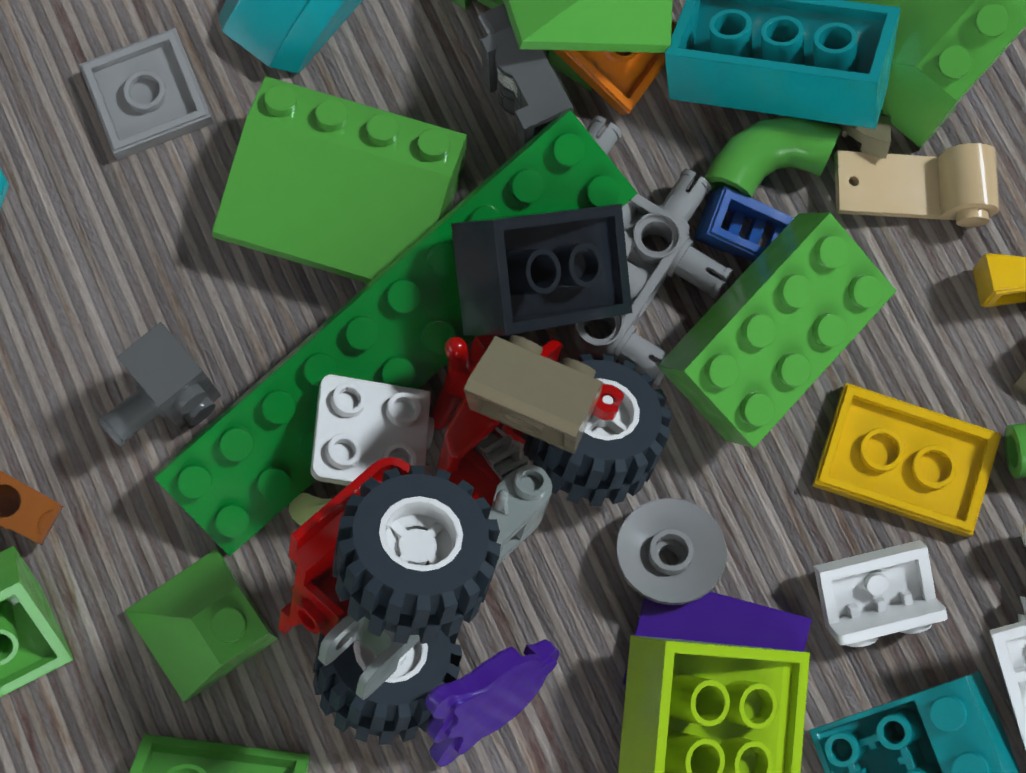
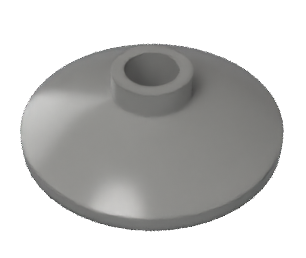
M662 498L639 506L625 519L617 537L616 558L624 579L640 595L661 604L682 605L702 598L715 587L726 565L727 548L719 525L704 509L685 500ZM663 551L673 552L678 558V563L674 565L664 564L659 558V553Z

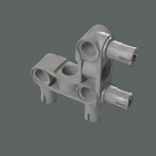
M597 115L591 120L587 131L607 155L615 142L622 136V132L612 122H610L605 130L604 124L606 119ZM684 169L681 172L680 178L662 205H655L637 194L622 207L632 313L597 319L606 321L613 330V333L604 339H595L586 333L584 326L590 321L575 323L574 328L575 344L583 354L591 353L593 359H601L602 354L614 356L615 363L618 360L622 363L627 360L636 365L634 370L641 375L645 372L654 379L653 384L657 386L660 385L665 377V374L657 365L668 353L636 334L637 328L635 327L666 278L668 276L672 278L674 274L715 299L721 290V286H724L732 272L731 268H726L692 247L694 242L689 236L690 225L688 221L705 195L712 188L710 183L700 176L692 190L688 193L696 176L695 172ZM648 235H659L667 241L669 247L661 252H654L643 245L642 239Z

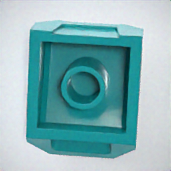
M226 0L219 14V20L224 34L268 67L297 74L304 69L363 0Z

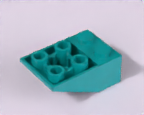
M980 670L809 730L825 773H1021Z

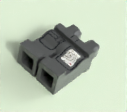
M501 4L478 16V23L484 34V37L480 39L483 78L490 93L497 90L499 104L504 111L515 117V129L517 132L516 151H519L565 109L573 112V105L543 50L519 49L505 5Z

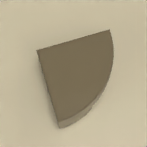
M880 115L876 129L835 123L836 127L842 129L840 135L843 138L850 135L862 143L860 149L862 152L886 159L891 144V117Z

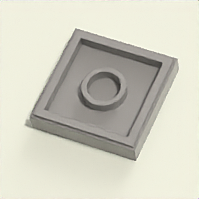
M176 28L79 64L109 145L117 160L214 123Z

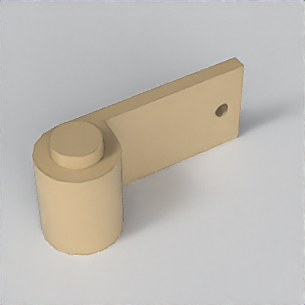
M982 143L960 144L946 149L938 157L887 154L886 159H881L864 152L839 150L834 154L836 214L956 220V224L961 227H979L989 223V217L999 212L996 150L991 145Z

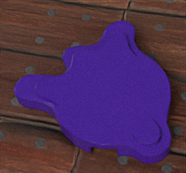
M545 639L533 645H526L523 651L525 656H521L512 646L506 648L484 661L464 677L453 682L441 684L427 695L425 706L432 714V717L426 726V732L434 741L429 752L438 766L443 767L453 762L459 755L470 750L482 737L490 735L516 717L531 702L543 686L547 675L557 665L556 661L560 652L551 641Z

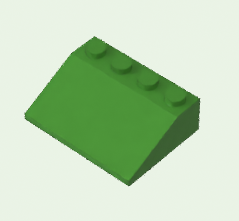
M265 76L245 120L212 230V236L219 240L368 284L449 212L464 172L467 134Z

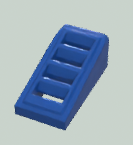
M722 186L709 195L694 239L715 249L754 262L794 217L729 187ZM726 211H729L731 215L724 230L721 228ZM746 217L752 219L744 239L738 235ZM765 225H768L772 229L764 248L759 246V242Z

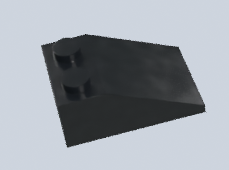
M622 204L451 223L463 336H507L632 313Z

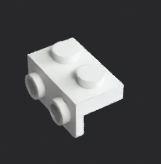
M921 540L814 566L825 627L839 645L864 647L875 643L880 636L897 632L905 634L921 633L930 629L933 623L948 619L946 607L936 598L928 548Z

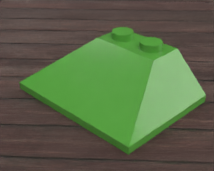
M503 0L519 49L666 53L667 48L671 46L673 0Z
M846 0L900 7L888 87L880 115L891 117V125L919 149L927 143L956 111L957 103L1026 28V0Z

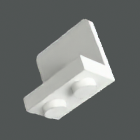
M338 375L325 376L320 383L311 460V475L313 478L321 482L348 486L373 463L388 457L402 459L411 466H424V474L431 475L430 467H425L426 450L430 448L434 433V418L429 417L431 391Z

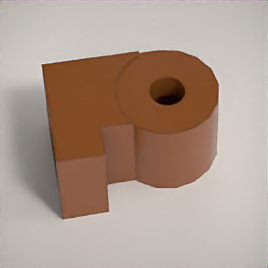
M0 471V526L43 545L63 506Z

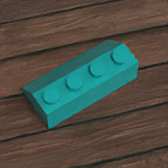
M686 0L671 37V46L667 48L665 53L669 99L876 129L888 87L900 7L845 0Z

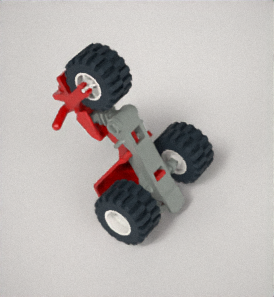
M476 336L471 353H469L467 344L462 338L451 337L447 340L444 349L449 361L448 374L429 412V417L434 418V430L444 429L461 399L464 400L461 401L447 427L437 463L436 476L424 474V466H411L402 459L394 457L382 458L367 468L291 534L288 557L295 562L297 567L295 581L291 588L293 593L292 601L281 610L278 629L285 635L292 627L298 626L301 623L314 634L320 632L313 668L315 673L313 687L315 695H321L320 708L325 716L336 713L334 726L343 733L351 726L357 730L355 739L367 742L368 734L379 736V745H391L394 735L397 734L400 735L403 742L415 739L418 727L426 732V726L432 717V714L425 706L427 695L437 686L457 680L460 671L458 666L462 658L461 645L455 643L462 621L470 623L477 615L480 604L484 603L495 568L539 526L552 492L556 494L559 490L568 493L566 500L577 504L580 498L589 499L590 506H602L605 498H608L612 504L623 502L627 493L634 496L642 489L645 481L648 482L671 431L668 428L671 422L670 409L663 407L667 398L662 389L653 390L652 384L654 379L646 372L639 375L634 371L636 365L625 360L623 365L615 363L614 356L602 354L600 360H594L591 353L579 355L577 361L593 368L596 371L594 378L602 381L603 385L600 397L575 454L470 410L464 387L492 342L493 337ZM552 338L542 347L541 356L557 362L562 344L555 338ZM498 427L508 436L503 438L502 435L495 430V428ZM512 439L525 444L523 448L525 456L519 460L518 457L521 449L518 445L510 449ZM529 460H534L533 465H528Z

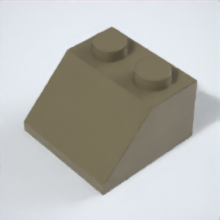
M511 335L508 342L495 336L464 387L469 409L575 454L602 392L603 382L594 378L596 371L590 366L571 358H564L562 364L541 356L543 348L523 337Z

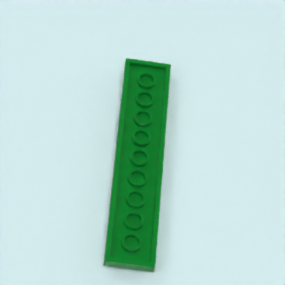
M565 109L154 473V479L231 556L316 480L311 475V460L319 386L325 376L338 375L419 389L449 362L444 349L448 339L459 337L468 345L476 337L463 336L451 223L622 204L623 207L638 193L573 112Z

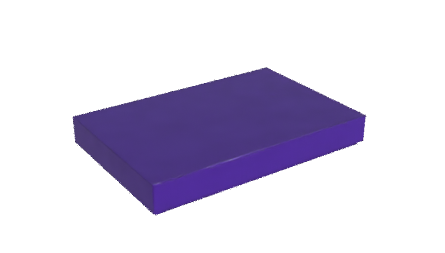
M709 592L696 601L682 605L661 604L644 597L634 635L804 652L812 619L714 592ZM627 662V666H626V670H625V674H624V678H623V682H622V685H625V686H626V679H627L628 662Z

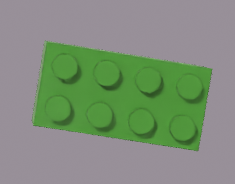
M830 212L799 213L657 367L725 441L755 448L897 290Z

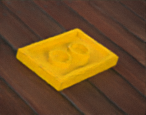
M845 383L841 389L812 486L969 538L974 533L1002 433Z

